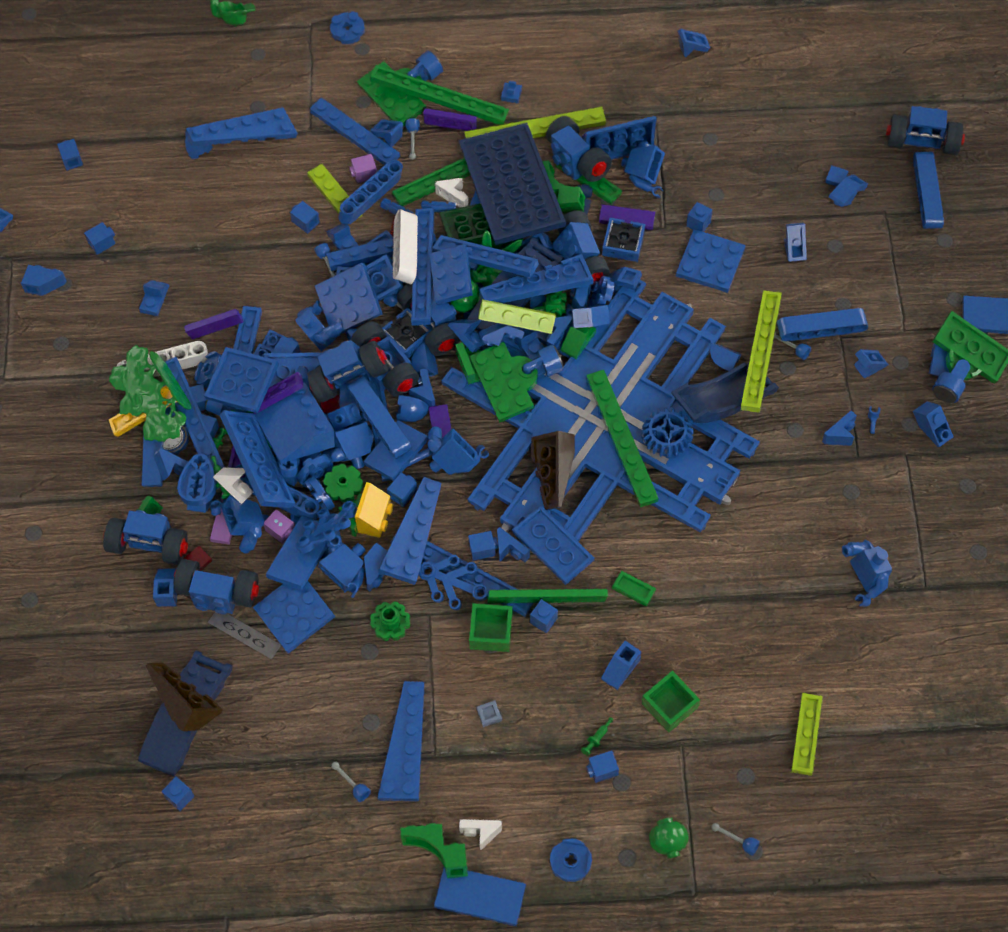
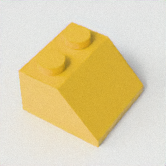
M366 482L355 515L358 533L380 538L382 531L385 532L387 529L388 521L386 519L388 514L391 515L393 503H391L390 495Z

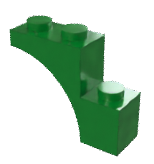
M542 161L562 213L567 214L572 211L584 212L585 195L581 188L566 186L556 181L555 170L550 161Z
M430 823L424 826L410 825L400 828L402 846H417L433 853L443 864L447 878L468 876L465 844L452 843L444 846L442 824Z

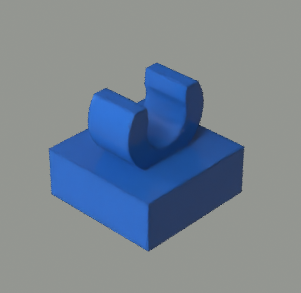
M514 81L505 83L501 101L519 103L522 85H517Z

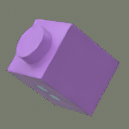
M372 154L351 159L352 166L349 169L351 176L356 178L357 183L367 181L377 172Z
M275 510L264 522L265 531L282 544H284L295 527L294 522L278 510Z

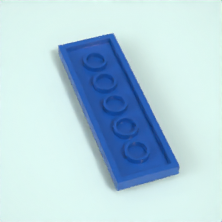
M223 410L220 414L221 420L260 506L292 508L295 501L284 477L280 474L278 464L254 413Z

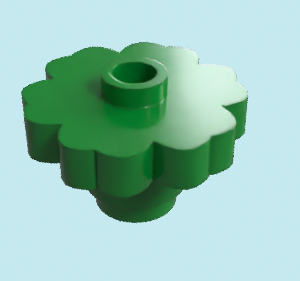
M345 464L334 466L332 472L325 474L323 483L326 487V494L333 501L338 499L343 503L353 501L355 495L361 493L363 488L360 471L356 470L354 466L347 468Z
M383 602L381 605L376 606V613L370 616L371 629L375 630L376 637L384 641H388L390 638L397 641L404 637L405 630L410 628V614L405 612V606L398 602H393L391 605Z

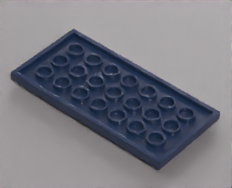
M528 123L459 140L460 148L495 245L566 227V221Z

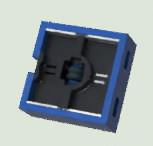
M610 218L602 256L638 262L646 224L632 221L631 223H625V220Z
M407 307L396 316V321H390L382 329L387 337L390 335L409 359L417 347L425 342V338L431 329L427 325L412 326V311Z

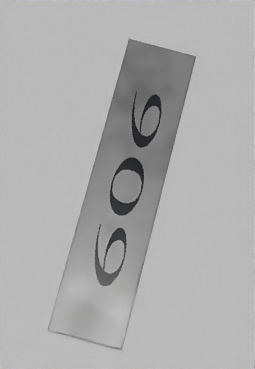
M215 612L208 621L211 625L270 659L274 657L281 647V644L227 613L223 615Z

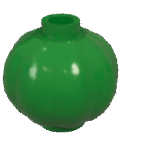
M471 280L472 296L451 301L456 311L462 313L470 312L481 299L478 285Z
M673 818L657 821V826L653 827L649 834L651 847L657 853L667 855L668 859L680 856L679 852L688 843L687 829L682 823L678 821L673 822Z

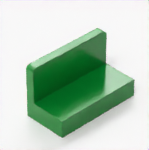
M463 342L455 344L456 355L468 385L480 381L470 360L471 355L480 351L471 352L468 348L465 349Z

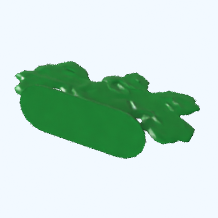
M135 345L126 354V366L113 367L109 377V382L116 390L126 392L120 401V414L131 413L133 416H139L143 412L147 415L143 425L145 440L164 442L168 438L175 439L180 437V428L185 424L186 416L181 411H175V403L177 401L187 410H190L192 406L165 361L157 353L151 351L149 356L154 365L149 364L148 349ZM145 368H149V369H150V370H148L147 372H144V369H145ZM156 369L163 379L162 382L153 378ZM165 384L173 396L171 399L163 398L160 393L161 388ZM171 403L169 406L171 411L169 415H166V407Z

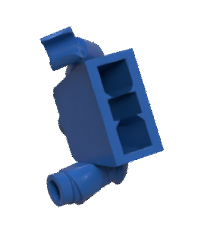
M642 141L637 148L631 150L629 158L625 157L622 159L621 165L625 168V173L629 175V179L636 187L646 192L651 191L656 198H661L655 192L656 190L663 191L660 186L653 187L651 185L656 183L665 152L660 150L657 145Z
M317 300L312 307L300 310L295 321L319 350L323 351L335 341L336 337L340 336L344 329L338 321L325 328L316 317V315H320L323 311V308L319 306L321 302Z
M362 415L361 421L334 431L335 447L323 451L321 455L327 454L332 463L351 460L352 465L356 469L364 467L362 456L371 453L374 434Z
M432 427L428 432L429 442L427 445L433 452V461L429 465L434 472H438L440 469H443L449 475L470 472L480 462V458H487L489 456L487 450L481 454L485 446L479 445L475 450L454 429H451L443 438L439 427Z
M232 495L221 503L218 500H213L210 504L211 514L214 516L219 515L222 509L230 535H244L239 546L240 551L248 554L251 550H254L258 537L262 535L261 528L269 516L261 513L257 502L248 499L242 504Z
M336 535L334 539L326 541L329 555L319 562L318 568L338 585L344 593L346 591L352 592L351 597L353 598L363 584L365 573L363 568L364 561L359 557L366 550L359 543L350 549L345 544L342 545L340 536Z
M868 540L848 542V544L842 546V553L845 557L855 556L850 560V563L866 593H868L866 595L858 594L855 600H863L859 606L867 607L871 603V598H876L888 588V580L892 572V567L887 560L888 553L879 546L874 547Z

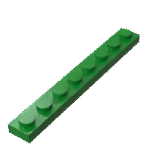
M375 65L370 77V82L499 125H504L509 109L379 65Z
M604 369L586 375L589 387L639 506L644 507L658 502L659 498Z

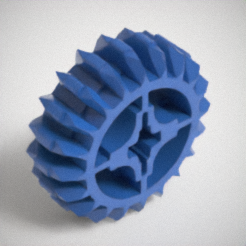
M665 408L664 412L658 409L656 414L652 412L650 417H646L645 423L642 425L643 431L641 436L643 437V443L647 444V449H653V454L659 452L660 457L663 454H667V457L670 458L671 454L677 457L679 452L684 453L685 448L690 447L694 430L691 428L692 423L688 421V417H682L681 411L675 413L674 408L671 412ZM681 437L678 441L671 443L673 440Z

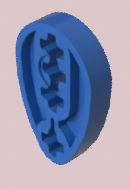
M205 454L194 455L186 464L179 477L178 493L181 500L190 506H201L208 503L216 492V480L213 478L215 473L211 462ZM200 477L201 479L198 482L200 488L197 489L198 496L193 499L192 497L195 496L194 489L196 488L195 481Z

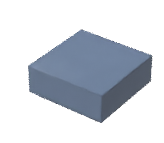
M496 701L476 707L483 727L502 721Z

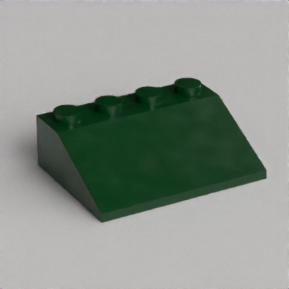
M481 204L440 212L446 237L482 245L484 232L489 231L492 248L503 250L517 241L513 240L495 245Z

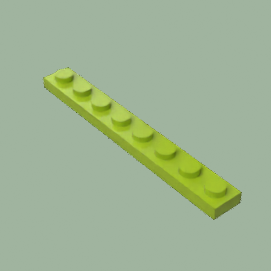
M598 107L466 131L465 139L523 123H528L533 138L546 136L550 124L561 116L570 117L579 126L580 130L606 125V118L603 108Z
M763 290L741 410L760 413L782 293Z

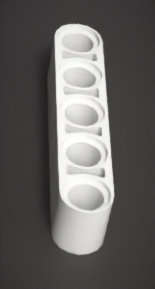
M399 209L394 219L393 279L412 284L417 273L418 217L415 214Z
M194 341L155 353L164 361L177 357L181 368L186 369L197 366L200 362L204 363L207 360L205 356L208 354L205 343ZM148 354V363L154 365ZM126 360L119 362L117 366H126ZM145 368V369H144V372H147V371L150 370V369H149V368ZM157 369L155 370L153 377L160 376Z

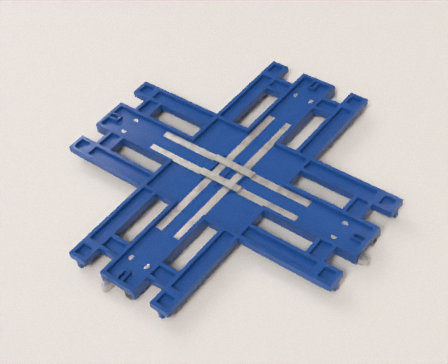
M639 280L635 290L622 286L608 305L610 324L593 326L597 328L596 333L577 360L561 351L563 340L557 351L570 358L564 365L563 371L549 377L546 374L539 376L535 387L528 391L529 396L538 401L533 410L505 420L517 427L518 430L469 496L468 502L474 505L477 511L479 509L485 511L494 497L509 505L500 518V523L503 524L502 529L506 532L517 526L540 505L544 508L540 493V479L536 477L535 473L537 467L522 488L514 485L507 479L530 449L531 437L555 431L575 434V455L564 497L585 467L599 475L571 517L557 510V508L546 510L578 542L617 485L635 495L586 379V375L604 369L642 460L684 484V487L677 496L652 482L659 500L651 505L701 533L705 529L711 515L696 507V504L703 495L719 505L722 503L730 505L731 499L726 494L731 486H734L740 470L725 461L733 450L750 459L755 454V450L760 441L722 420L708 423L693 422L671 394L673 390L685 383H689L710 353L711 343L716 344L725 331L726 326L709 318L701 331L687 324L694 311L691 304L686 305L661 292L653 305L639 298V295L646 287L644 281ZM626 314L641 321L614 359L599 352ZM537 331V338L547 346L546 338L549 333ZM504 334L501 342H505L511 357L525 356L519 346L516 345L517 343L514 339ZM677 341L688 347V349L661 387L648 378L673 342ZM486 344V345H485L482 349H480L479 351L485 350V349L490 348V347H492V346H489V345ZM451 367L442 379V384L496 415L481 382L478 381L468 385L465 375ZM665 408L671 412L674 408L675 413L681 411L682 417H688V421L692 423L694 429L715 441L708 451L690 442V447L685 448L684 453L679 452L677 457L674 454H671L670 458L667 457V454H663L660 457L659 452L653 454V449L648 450L647 444L643 443V437L641 436L643 431L642 425L645 423L646 417H650L652 412L656 414L658 409L664 412ZM681 437L673 440L671 443L678 441Z

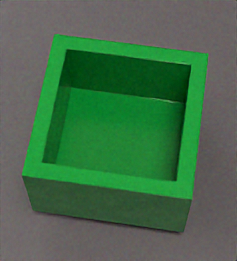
M473 603L469 637L470 649L510 652L513 618L512 606Z
M672 670L642 696L641 704L669 733L699 708L700 699Z

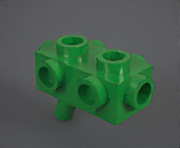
M558 291L547 294L546 302H542V306L535 307L533 310L553 313L556 315V318L562 317V314L566 313V292Z

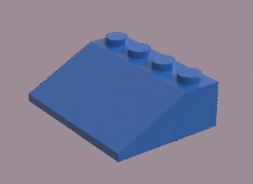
M656 116L588 131L581 138L590 146V149H603L610 156L611 160L629 156L631 150L637 148L642 141H647L648 144L654 145Z
M303 383L304 388L257 414L254 413L263 434L280 464L335 447L334 430L306 383Z

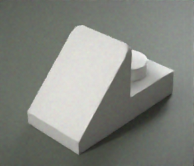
M462 178L437 181L435 183L437 195L448 202H455L458 208L468 206V197L461 191L463 189Z
M223 467L213 477L241 504L253 493L249 486L240 479L245 473L244 468Z
M460 820V833H464L468 837L480 834V850L502 831V821Z

